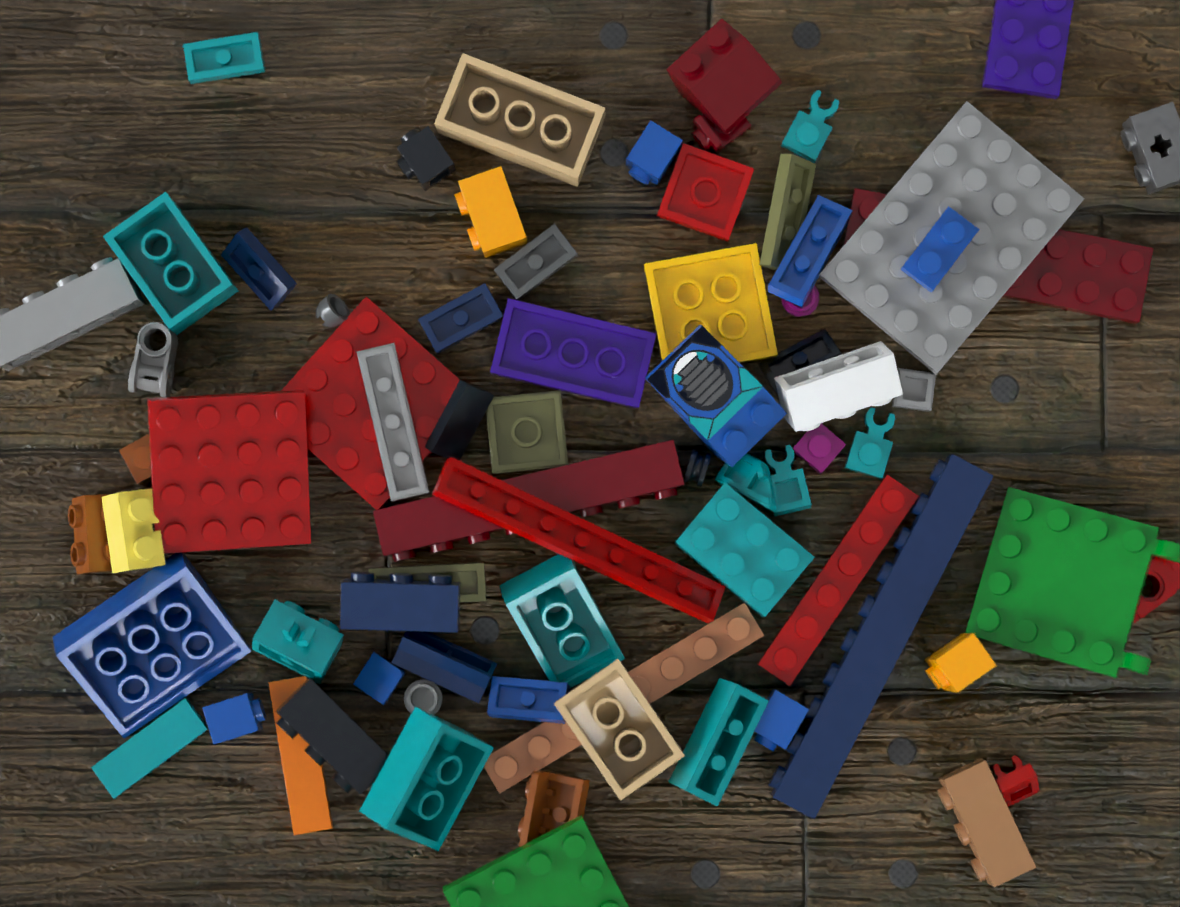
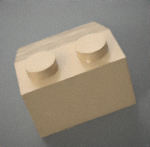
M619 659L554 702V705L620 801L685 756Z

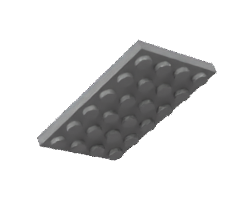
M966 101L823 269L819 277L936 375L1085 198ZM949 206L980 230L935 289L929 292L900 269Z

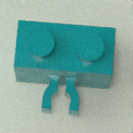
M274 600L252 639V650L321 684L342 646L344 634L339 632L338 626L326 619L320 618L316 621L305 615V610L293 602L285 601L283 604Z

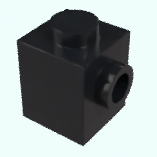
M429 126L423 130H420L419 127L414 128L400 139L402 144L397 149L401 158L396 162L408 180L415 176L424 191L456 171L454 162Z

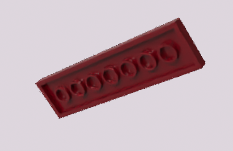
M858 188L854 189L850 206L853 212L846 226L843 246L887 194ZM1059 229L1002 297L1137 324L1141 318L1154 248Z

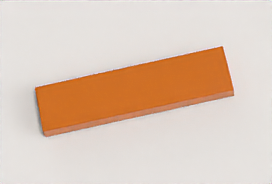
M305 676L268 682L294 835L333 828L323 764L319 766L304 751L309 744L297 734L292 739L277 725L281 717L275 711L307 679Z

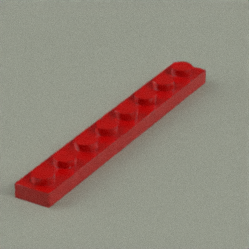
M451 456L446 460L432 495L707 624L714 621L726 586Z

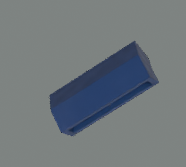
M406 631L391 662L398 667L477 703L481 702L497 666V663L424 631Z

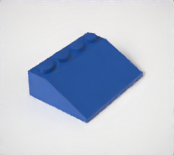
M183 552L173 554L165 560V565L154 567L53 636L57 658L124 739L251 652L249 645Z

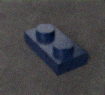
M247 227L236 233L221 254L270 311L280 306L297 285L294 279Z
M486 283L418 320L438 354L503 319V315Z

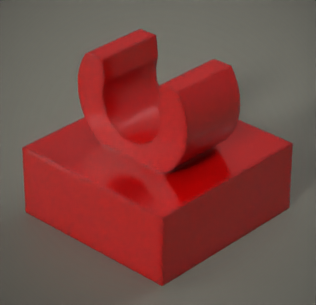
M1016 755L1011 757L1015 770L1008 774L1003 773L998 764L993 766L995 781L1008 807L1040 792L1037 774L1030 763L1023 766L1021 759Z

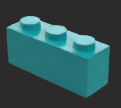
M719 678L683 751L685 756L678 761L668 782L718 807L769 701L736 683Z

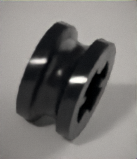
M693 449L683 481L688 483V481L694 480L697 486L702 487L711 454L707 453L705 456H700L698 450Z

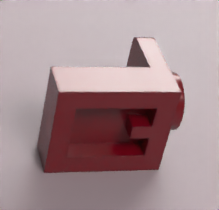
M698 115L693 119L692 127L694 131L691 134L704 151L709 148L713 154L717 155L747 132L752 125L744 118L733 130L726 134L705 115Z

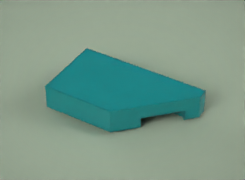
M747 453L733 467L724 463L715 478L717 482L722 485L724 483L728 484L740 495L775 512L777 504L767 464Z

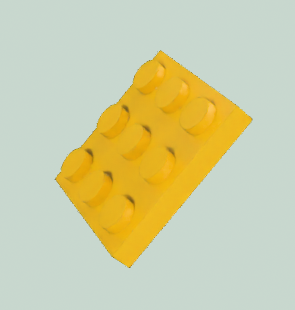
M757 243L644 264L662 361L699 325H702L739 363L778 356L762 269L759 265L760 258Z

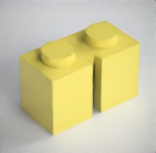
M152 488L118 492L101 497L112 573L165 565L161 530L153 531L152 526L154 523H159V519L154 515Z

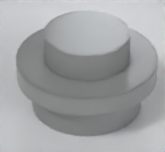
M425 679L411 683L404 694V704L409 713H412L416 706L434 715L439 711L443 701L442 692L438 685Z

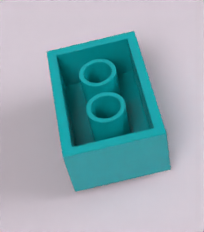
M167 192L161 194L103 236L166 326L176 335L239 291Z
M726 483L722 485L674 543L761 617H766L814 559L812 554Z
M415 706L359 811L386 830L439 851L494 747L470 732Z

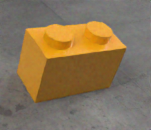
M502 166L458 181L461 192L454 195L461 215L468 213L470 215L473 227L467 229L474 251L482 249L484 258H488L528 244Z
M974 633L960 634L925 659L929 665L925 672L935 687L957 693L997 666Z

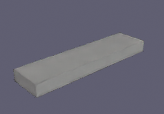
M391 343L357 351L391 501H399L430 493L395 344Z

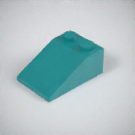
M557 554L499 585L508 610L549 681L567 682L571 688L592 677L615 660L619 659L621 662L625 659L573 560Z

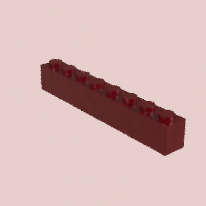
M674 440L501 480L569 513L580 512L581 518L602 514V506L617 503L618 509L641 504L639 497L651 494L655 495V500L674 497L678 495L677 488L684 486ZM436 496L373 511L383 556H393L394 562L416 558L415 550L430 547L431 554L453 549V541L467 538L469 545L491 540V532L504 530V528ZM505 529L506 536L515 534Z

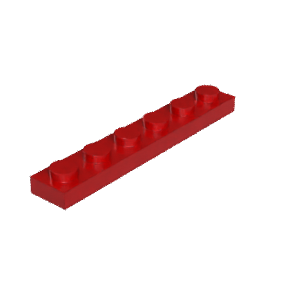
M885 475L757 663L760 667L788 686L792 684L919 497L917 494L889 475Z

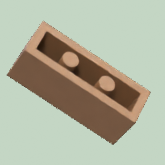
M975 760L938 778L942 785L941 788L937 789L938 795L947 811L953 809L959 823L954 824V829L962 845L966 846L969 844L976 857L970 860L980 882L986 880L989 885L996 887L1036 868L986 760Z

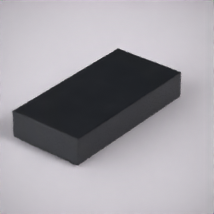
M460 379L425 448L445 458L451 456L460 461L494 395L485 389Z

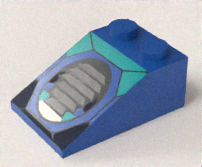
M699 325L645 377L715 456L731 467L787 414L770 393L702 325Z

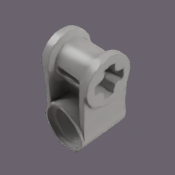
M150 322L140 329L137 336L134 360L129 372V392L136 393L138 390L160 393L161 397H169L174 380V363L178 337L166 325ZM156 331H163L166 335V344L162 349L154 351L150 347V337ZM145 376L156 377V378H158V380H157V381H155V380H149V379H145L144 377H145Z

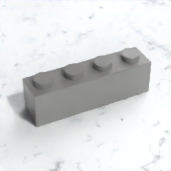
M112 257L102 259L91 266L92 271L79 277L78 274L67 276L57 282L58 288L46 294L43 291L32 293L22 300L23 305L11 311L9 308L0 309V368L7 371L14 369L145 305L133 278L119 258L115 260Z

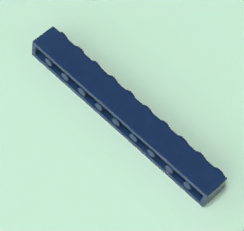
M954 454L948 456L945 461L942 459L937 461L929 476V479L934 481L927 495L924 493L919 495L911 511L916 517L910 529L904 526L893 547L899 549L892 563L887 560L884 562L876 577V581L881 584L875 596L867 595L858 612V615L863 618L857 630L855 631L850 628L840 646V649L845 651L838 665L832 662L822 681L827 687L821 699L814 697L808 707L809 711L805 718L809 719L803 733L796 731L786 751L791 753V756L786 766L778 765L770 779L768 786L774 788L770 794L773 798L815 820L994 475Z

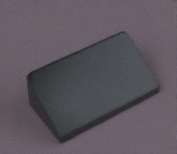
M824 328L779 352L777 357L768 358L758 363L780 403L774 380L775 377L842 355V353Z

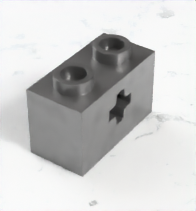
M1171 102L1129 117L1122 124L1121 138L1128 152L1132 151L1137 165L1134 166V173L1141 187L1145 186L1149 195L1180 184V119L1174 103ZM1152 145L1155 148L1162 147L1164 152L1162 154L1159 152L1152 153L1150 147Z

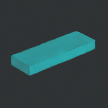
M185 698L91 768L113 799L117 798L209 730V728L188 698Z

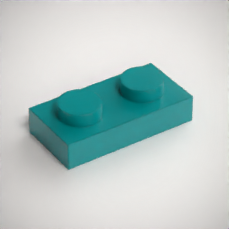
M258 32L183 44L190 84L265 72L261 40Z

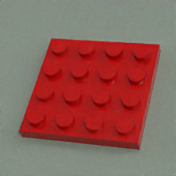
M365 297L351 312L348 319L342 322L281 391H305L307 449L374 509L379 510L391 498L357 351L391 343L395 344L422 462L432 453L425 448V445L460 379L369 298Z
M304 390L147 398L154 515L159 520V523H154V531L161 530L164 554L311 544Z

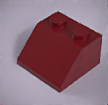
M722 18L666 69L679 94L726 134L733 130L782 84L778 75L751 43Z

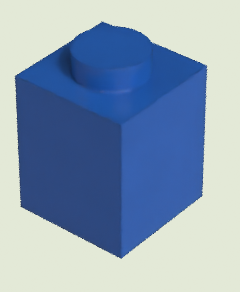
M650 120L626 158V166L630 168L628 173L645 185H648L649 181L658 186L681 150L683 140Z
M772 689L766 699L769 702L754 731L757 733L754 741L774 752L777 745L786 750L809 709L779 691Z
M246 693L202 707L213 745L262 730L261 721L266 720L261 699H254L252 693Z

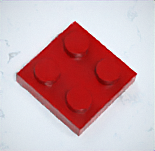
M683 143L657 217L728 242L755 168Z

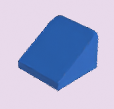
M373 652L353 685L382 705H386L406 672L376 652Z

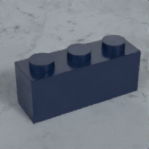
M352 572L351 578H345L341 582L340 629L458 632L461 582H452V575L431 574L429 575V581L413 580V574L391 573L390 580L374 579V573Z

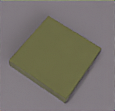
M561 390L493 397L486 410L493 475L552 469L568 465Z

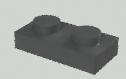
M553 224L497 266L494 272L513 297L519 301L576 258L578 253L558 227Z

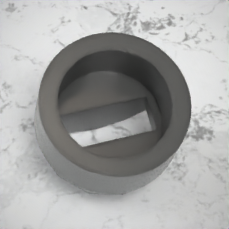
M328 294L320 301L316 308V318L321 316L325 321L322 324L324 327H336L348 319L350 315L345 302L335 294Z

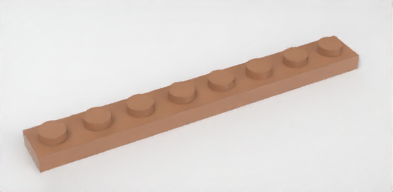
M744 602L628 671V674L648 703L651 704L760 639L764 634ZM566 721L565 724L543 722L492 752L484 768L500 794L532 775L533 771H539L582 744Z

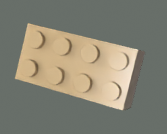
M462 53L434 124L438 134L578 187L603 125L606 108Z

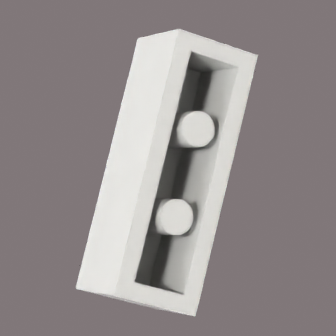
M881 341L774 378L781 407L787 413L784 419L795 432L814 430L823 422L834 418L844 419L851 417L857 410L869 406H882L888 404L892 398L903 395L894 353Z

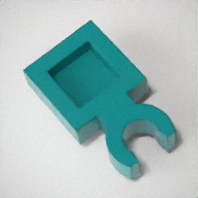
M819 90L815 91L810 99V114L808 115L801 110L798 111L781 144L782 147L815 163L833 128L824 123V120L834 116L839 106V101L835 99L829 109H821L817 104L821 95Z
M871 407L866 412L864 418L868 429L867 433L855 432L844 468L882 479L893 445L892 441L883 439L884 433L893 427L895 414H888L885 425L879 426L873 421L875 408Z
M790 444L785 445L787 458L782 462H777L773 459L771 449L765 452L766 464L775 472V475H771L777 509L773 512L774 517L812 508L803 468L791 469L794 464V450Z

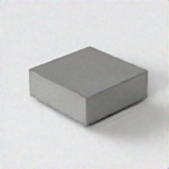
M898 368L903 395L893 398L892 407L932 411L936 375L932 372Z

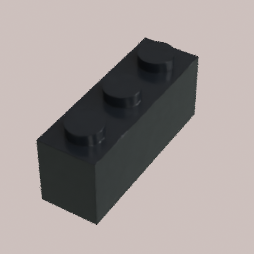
M307 678L275 711L281 717L277 725L292 739L297 734L309 744L304 751L319 766L326 761L336 771L331 778L347 793L354 789L357 793L362 794L378 777L389 756L310 678Z

